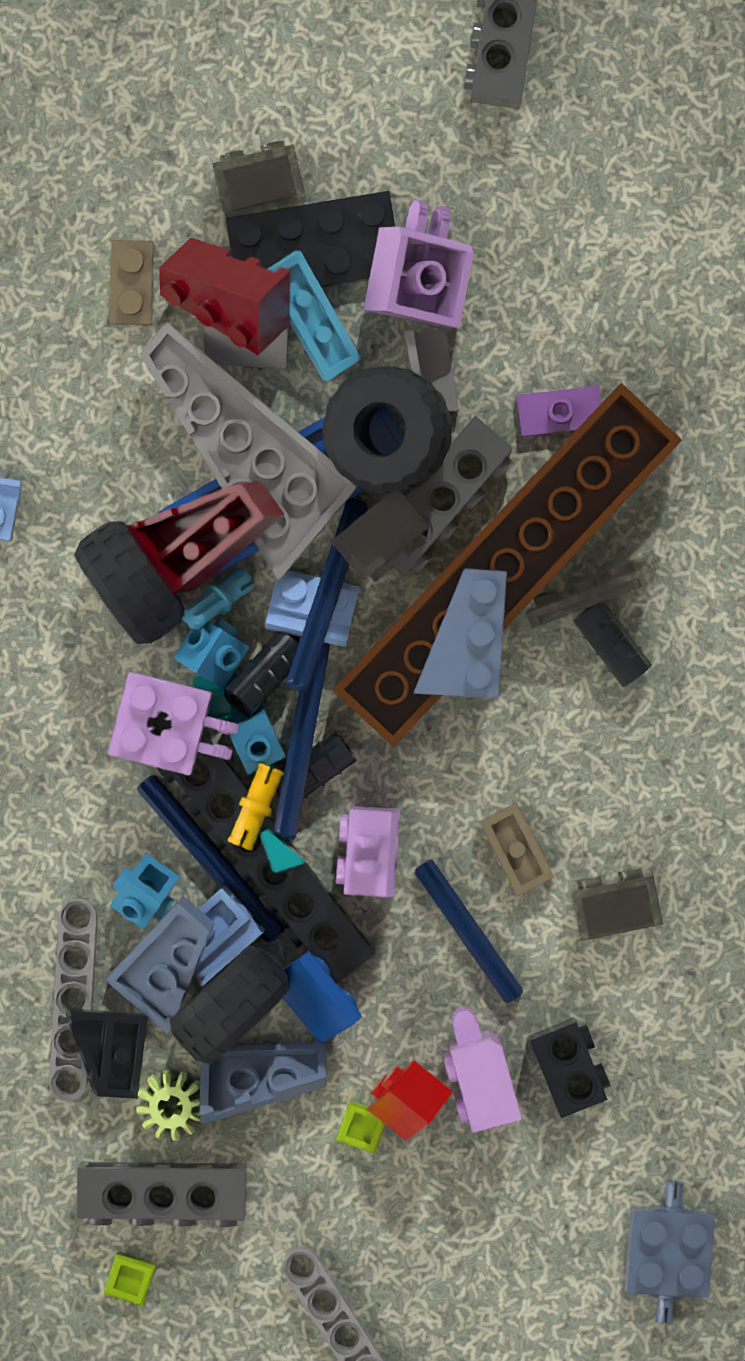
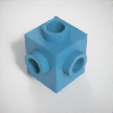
M218 618L215 624L207 622L199 629H191L175 654L174 659L224 689L250 647L236 639L240 632L238 629Z
M146 853L133 871L126 867L114 883L113 888L118 891V894L110 904V907L118 911L125 919L135 923L144 930L153 916L161 920L174 902V899L168 895L180 876Z

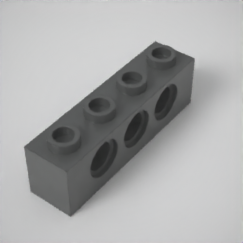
M537 0L477 1V7L485 8L483 23H474L470 48L478 49L476 65H467L464 89L472 90L470 102L520 109ZM498 11H509L514 15L516 22L511 27L502 28L495 24L493 15ZM499 51L508 57L510 63L503 69H494L489 66L486 57L492 52Z
M474 416L451 443L450 450L447 452L444 463L439 470L429 477L426 482L414 487L366 545L403 577L409 571L417 575L432 558L426 551L435 540L438 539L444 544L459 526L453 520L464 507L471 512L484 497L486 492L481 489V486L490 476L498 480L512 464L513 461L508 455L513 447L479 418ZM464 457L476 458L481 464V474L474 479L462 477L458 472V462ZM439 488L448 489L454 495V505L447 511H439L431 504V494ZM411 520L422 521L428 529L426 539L420 543H412L404 536V526Z
M81 1162L77 1168V1218L87 1219V1224L110 1225L112 1224V1219H129L130 1225L149 1226L154 1224V1219L170 1220L171 1225L181 1227L195 1225V1220H212L213 1226L233 1227L237 1225V1220L245 1221L247 1196V1164ZM115 1185L126 1186L131 1191L132 1200L125 1204L115 1202L110 1195V1188ZM159 1185L167 1186L173 1192L174 1199L168 1204L157 1203L152 1197L151 1190ZM199 1186H207L214 1191L216 1199L207 1205L200 1204L194 1199L193 1190Z

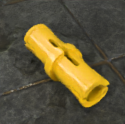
M261 763L258 764V769L247 797L241 798L239 805L243 807L231 836L227 840L239 846L244 831L247 830L241 847L251 851L254 849L253 846L265 816L270 817L273 809L269 808L281 777L284 775V772L272 769L268 782L265 784L264 782L271 767Z

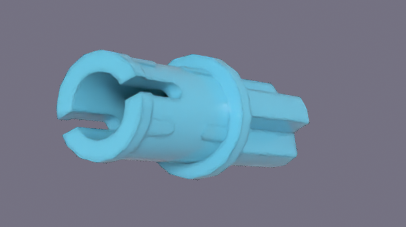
M237 568L218 584L208 585L204 589V595L185 608V613L182 617L183 621L188 624L190 629L195 630L201 628L218 614L225 615L231 610V606L235 601L253 590V583H249L245 587L243 586L252 580L251 576L245 570Z

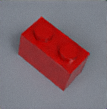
M413 1060L402 1069L396 1065L388 1075L382 1076L370 1092L375 1099L367 1110L406 1141L432 1122L453 1091Z

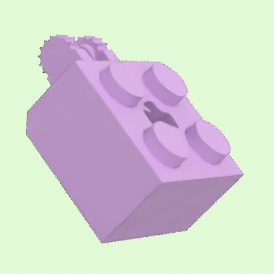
M416 199V201L414 200L411 203V207H409L405 228L379 227L364 310L436 328H460L474 256L472 246L447 239L451 211L444 206H436L432 213L428 234H425L428 205L427 202Z
M128 672L107 755L192 775L198 752L231 759L233 750L228 749L227 746L201 742L205 726L217 729L218 732L237 734L239 724L208 717L213 692L135 672ZM160 711H163L169 715L166 720L171 719L172 727L171 729L163 730L161 735H158L153 731L155 726L151 727L150 721L152 717H158Z
M350 805L349 814H341L339 841L347 842L346 856H338L336 884H344V894L395 897L400 809Z
M465 1005L453 1011L451 1018H453L452 1025L456 1039L448 1040L450 1051L443 1053L450 1083L459 1081L461 1088L460 1092L454 1093L461 1124L470 1122L472 1133L522 1119L499 1036L490 1030L480 1032L477 1017H475L476 1014L473 1013L474 1010H471L470 1007L467 1008Z

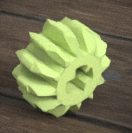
M165 1069L163 1071L164 1084L156 1076L151 1075L147 1081L152 1090L140 1088L138 1096L148 1101V1103L138 1105L136 1112L137 1114L150 1113V1116L145 1119L142 1126L144 1129H148L155 1123L158 1124L159 1127L156 1131V1138L162 1139L166 1128L171 1129L173 1141L179 1140L181 1135L180 1126L188 1134L192 1135L196 1128L191 1119L200 1121V1109L195 1108L200 1106V1095H192L200 1088V1081H193L188 1087L184 1085L188 1076L187 1071L182 1070L176 1082L173 1081L171 1069ZM171 1095L179 1098L177 1105L183 1106L182 1110L175 1109L173 1114L164 1111L166 1104L161 1105V1100L168 1101Z

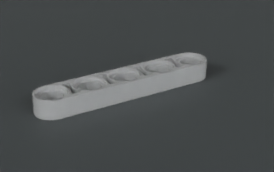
M82 897L73 898L63 905L60 910L58 924L49 1085L52 1094L57 1099L65 1102L75 1101L80 1098L87 1089L89 1080L79 1051H66L60 1044L61 1033L71 1029L66 1017V1007L62 1001L64 991L73 987L80 989L84 993L86 1000L85 1005L81 1009L93 1010L98 912L94 903ZM73 905H83L90 912V922L84 928L73 927L67 919L68 910ZM79 946L86 951L88 961L85 967L76 970L67 965L65 953L68 948ZM70 1070L78 1074L81 1082L78 1091L65 1093L59 1088L57 1079L58 1075L63 1071Z
M308 1247L292 1249L284 1260V1275L338 1361H386L318 1254ZM297 1256H307L313 1261L314 1270L305 1278L295 1276L290 1269L291 1261ZM317 1292H331L337 1300L335 1308L329 1312L318 1311L312 1303V1299ZM351 1326L357 1330L359 1339L354 1346L343 1347L336 1342L335 1333L340 1327Z

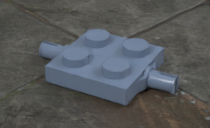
M666 1180L665 1205L653 1208H630L624 1290L627 1293L649 1294L658 1298L655 1322L664 1324V1321L666 1324L673 1323L674 1299H680L685 1296L709 1298L715 1214L713 1212L692 1211L681 1206L684 1182L674 1180V1182Z

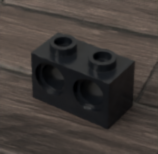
M573 1017L528 1035L561 1118L608 1100L604 1089L611 1085L602 1063L593 1064L588 1050L595 1048L586 1024L578 1027ZM562 1036H568L575 1041L573 1052L566 1057L557 1056L552 1051L554 1041ZM584 1075L590 1079V1088L586 1093L574 1095L568 1091V1083L574 1076Z

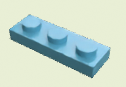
M294 251L269 267L268 270L276 272L280 267L291 270L290 324L322 380L329 381L360 361L361 357L301 251Z

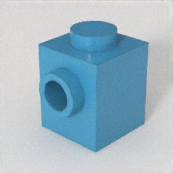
M263 704L250 717L239 714L226 720L239 724L237 734L232 733L229 736L247 774L257 771L259 763L271 767L269 770L271 771L281 764L279 760L286 757L281 741Z

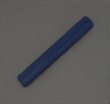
M429 859L420 864L415 869L416 876L505 1003H510L517 999L523 993L522 987L435 862Z

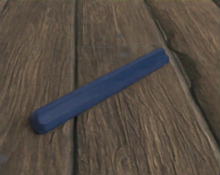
M356 499L346 501L287 678V686L291 689L306 692L309 688L367 513V504Z
M325 642L323 643L308 690L306 692L299 691L274 827V835L282 840H294L297 834L330 644Z
M155 775L147 777L137 787L140 795L220 889L226 885L253 915L252 918L259 926L262 925L265 931L260 936L265 942L269 943L276 939L283 932L284 926L275 915L272 916L259 900L258 895L244 881Z

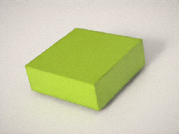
M349 1100L336 1141L375 1154L385 1124L367 1110L369 1106Z
M117 1252L103 1294L143 1306L156 1264Z

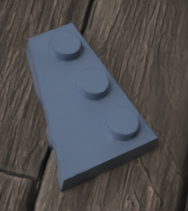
M463 570L414 693L498 699L507 572Z
M183 896L106 978V981L142 1013L148 1016L165 1033L169 1034L171 1031L170 1019L182 1006L215 923Z
M326 1042L238 1044L231 1047L211 1064L201 1062V1125L326 1087Z

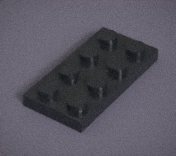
M390 191L225 218L232 258L244 262L249 257L259 259L262 264L261 267L268 269L294 251H301L321 288L369 280L379 227H395Z

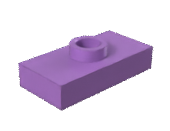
M599 386L516 395L521 437L576 431L601 404Z

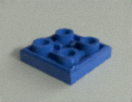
M311 952L305 953L282 968L288 975L290 990L283 997V1000L318 1042L327 1041L353 1026L362 1017L357 1009L355 998L347 990L339 988L330 977V970L327 964L319 957L313 956Z

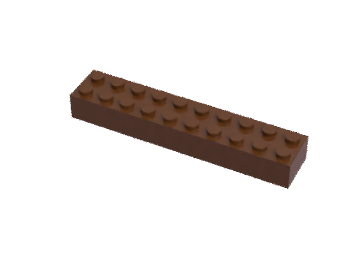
M620 383L332 690L394 748L442 697V695L414 693L463 570L507 572L503 620L504 631L679 445L682 439L626 386Z

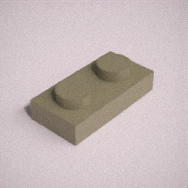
M111 240V325L152 326L153 241Z
M517 803L479 821L517 896L555 878Z

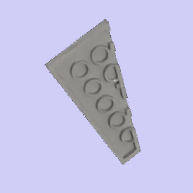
M166 322L142 350L140 356L221 488L225 489L241 482L262 481L285 515L254 540L276 578L280 581L358 487L345 477H342L326 455Z

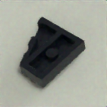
M66 1008V1017L93 1093L99 1097L138 1099L148 1016L139 1013Z

